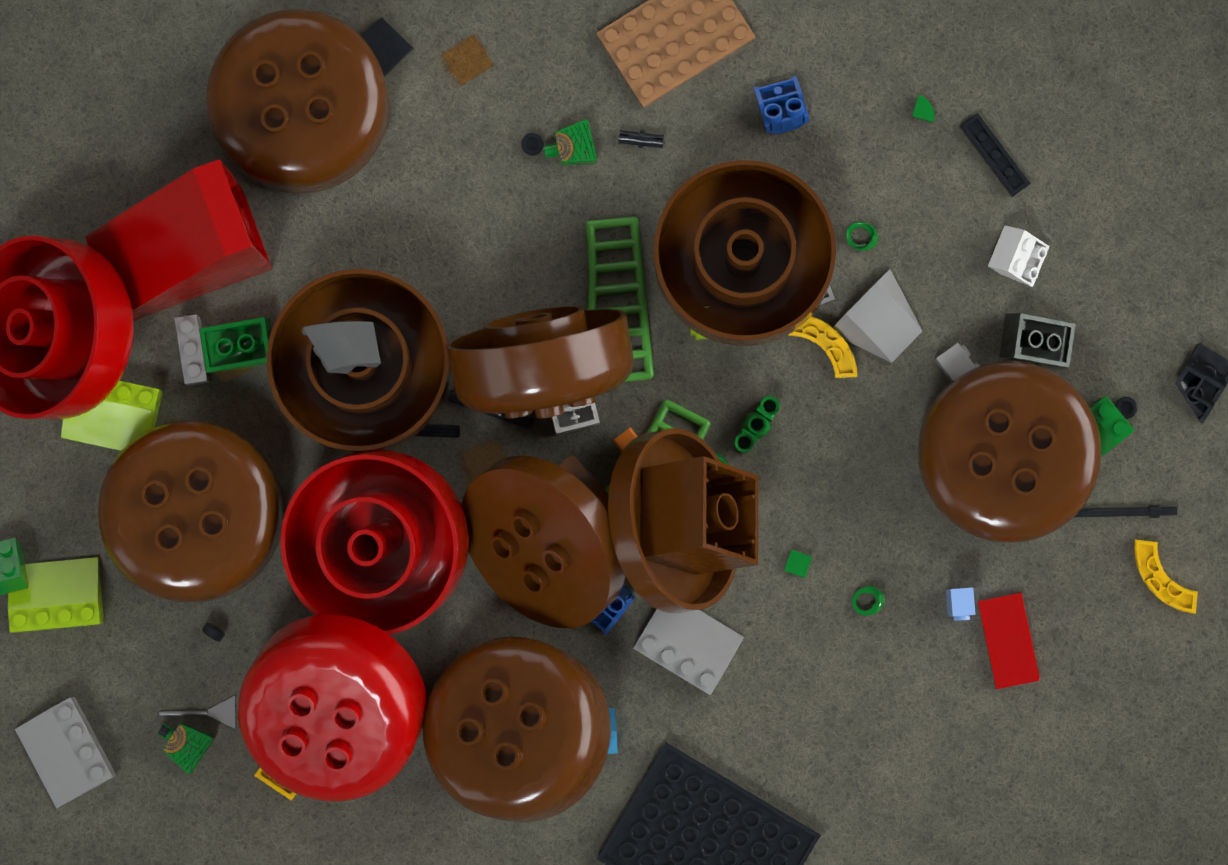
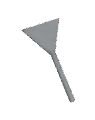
M235 696L208 710L160 711L159 715H207L236 729Z

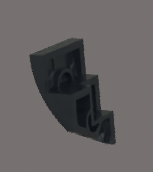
M1199 343L1175 382V385L1201 424L1204 423L1228 383V359Z

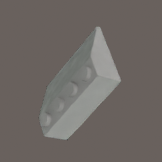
M656 609L633 649L711 695L744 637L700 610L667 613Z
M75 697L68 698L15 729L56 809L117 776Z

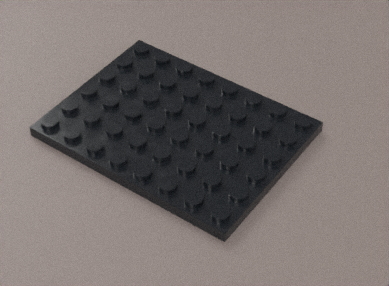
M665 742L598 855L597 860L606 865H804L821 834Z

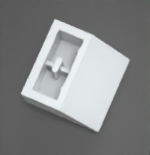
M1004 226L988 267L1001 275L1033 287L1049 246L1025 230Z
M595 402L578 407H569V404L563 405L564 413L552 417L556 435L600 425Z

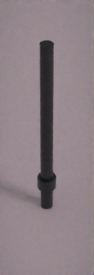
M1149 505V507L1082 508L1074 517L1149 516V518H1159L1160 516L1177 515V506L1159 507V505Z

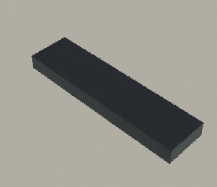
M978 113L959 126L1011 197H1014L1031 184Z

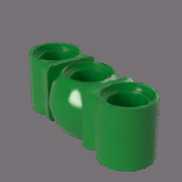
M764 397L759 406L745 416L743 428L734 440V448L737 452L741 454L749 453L753 449L754 444L769 433L771 421L780 409V403L776 397ZM772 401L775 404V411L771 413L766 412L763 408L764 402ZM759 419L763 424V428L759 431L753 430L751 428V421ZM745 437L750 441L748 449H741L738 446L740 438Z

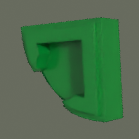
M918 95L912 117L933 123L935 116L931 103L923 96Z

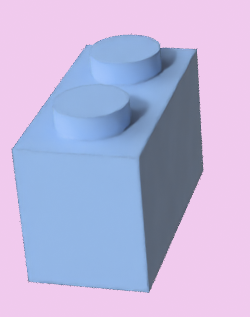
M973 588L946 590L948 617L953 616L954 621L970 620V615H975Z

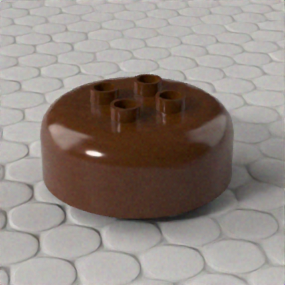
M288 9L268 13L252 20L240 28L222 47L215 59L208 79L206 92L207 113L217 142L232 163L242 173L260 185L273 190L293 194L320 192L340 185L357 174L370 161L385 134L389 116V94L377 57L367 42L354 29L339 19L321 12Z
M738 160L717 164L704 169L688 179L677 189L666 204L659 218L654 239L655 273L661 293L668 306L685 325L696 333L712 341L734 346H754L770 343L787 336L802 326L823 301L831 282L836 260V241L833 225L826 208L816 193L791 172L776 165L753 160Z
M368 269L342 270L327 274L310 282L300 289L283 307L275 321L268 342L267 374L271 390L280 409L289 421L309 438L328 448L341 452L354 453L378 449L388 450L418 434L432 420L445 398L451 375L446 349L449 341L433 307L420 292L408 283L380 271ZM373 322L381 364L377 367L356 366L348 374L327 372L321 359L314 352V345L307 334L303 335L301 330L306 326L324 323Z
M582 306L550 307L498 318L486 323L483 329L459 336L446 345L453 386L458 399L467 408L477 412L505 413L506 418L526 416L531 414L533 410H536L537 418H548L563 414V405L569 404V407L592 404L596 402L595 396L617 388L629 377L633 368L634 358L626 312L618 309L584 310Z
M1017 361L994 362L979 366L962 374L948 384L935 398L925 415L920 429L918 464L922 481L931 500L943 515L956 526L974 536L990 541L1004 543L1025 542L1038 539L1058 530L1068 523L1085 505L1096 485L1100 471L1101 439L1098 425L1089 405L1082 395L1064 378L1046 368L1031 363Z
M185 420L163 424L144 432L132 440L118 454L108 469L103 480L98 502V522L102 541L118 570L142 590L163 599L179 602H207L220 599L237 592L252 582L263 571L274 555L280 541L284 519V502L281 487L272 466L265 456L252 443L237 433L220 425L203 421Z
M516 636L492 639L477 644L455 658L441 673L430 692L423 723V742L426 757L432 772L444 790L459 804L472 812L493 819L517 823L535 822L553 817L578 802L597 780L607 758L611 736V721L607 701L599 683L589 669L573 655L540 640Z

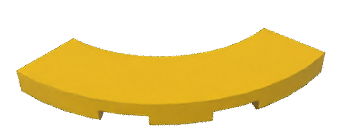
M811 316L802 326L788 334V336H799L817 343L828 355L834 368L835 378L858 377L856 361L849 345L837 330L826 322Z
M1134 540L1136 565L1140 576L1149 590L1168 606L1186 613L1196 614L1198 591L1186 589L1167 576L1159 560L1158 542Z

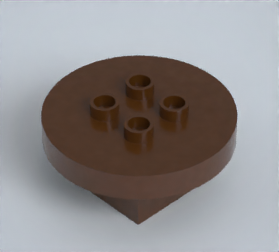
M680 428L642 434L633 439L624 448L615 464L610 481L608 516L615 553L626 578L643 600L663 612L682 613L701 610L714 605L727 592L737 568L758 565V475L722 463L716 453L702 438Z
M573 454L559 466L537 457H507L494 463L467 488L463 497L462 507L466 515L469 531L468 552L478 571L493 591L522 615L538 623L556 628L583 626L594 620L618 597L625 579V574L615 553L608 516L609 494Z

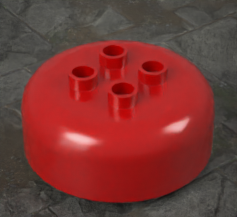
M32 235L14 238L0 246V411L15 418L46 420L68 419L91 411L101 404L116 387L124 374L132 350L134 336L133 310L122 278L116 268L102 253L79 241Z
M378 449L354 452L322 466L312 473L296 490L289 502L282 522L281 556L286 575L293 590L302 603L315 616L333 614L353 617L368 622L391 635L417 625L437 611L453 594L461 580L469 551L468 524L462 504L450 484L425 462L413 456L392 450Z
M333 614L310 616L292 622L277 631L258 653L241 685L238 700L239 729L245 746L253 760L271 779L282 787L298 795L319 801L342 802L355 800L383 788L401 772L408 762L423 730L427 705L426 691L423 679L413 659L388 633L368 622L353 617Z

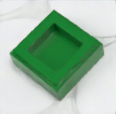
M791 550L784 571L805 578L812 557Z

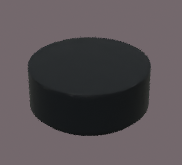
M536 133L525 135L521 142L522 150L529 156L540 154L544 147L543 139Z
M1122 397L1114 404L1125 419L1132 418L1137 412V404L1131 397Z
M208 622L202 628L203 633L215 641L219 642L225 636L222 630Z

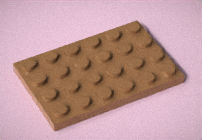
M648 0L596 33L643 108L756 38L732 0Z

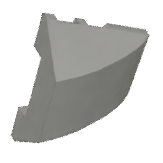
M890 269L833 327L847 342L890 363L922 332Z

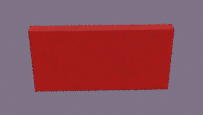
M1022 592L977 601L995 689L1040 681Z

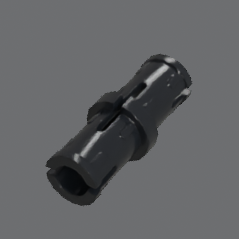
M620 129L618 144L638 145V148L647 146L663 149L664 134L644 133V130L633 132Z

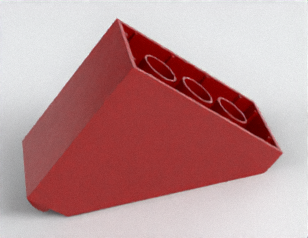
M220 159L190 170L85 236L87 245L102 253L112 263L122 278L131 300L134 321L273 270L244 190Z

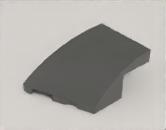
M333 322L306 326L301 329L303 335L307 334L314 345V352L321 359L323 366L329 373L348 374L356 366L377 367L381 364L373 322Z

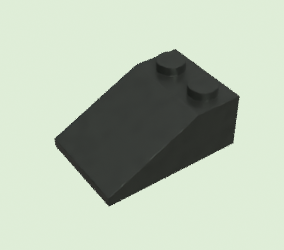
M1005 313L999 357L1069 368L1076 324L1021 313Z

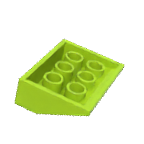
M119 381L110 395L96 408L80 416L63 419L61 438L122 451L139 435L155 428L163 391Z
M99 557L25 564L28 588L8 593L10 633L104 624Z

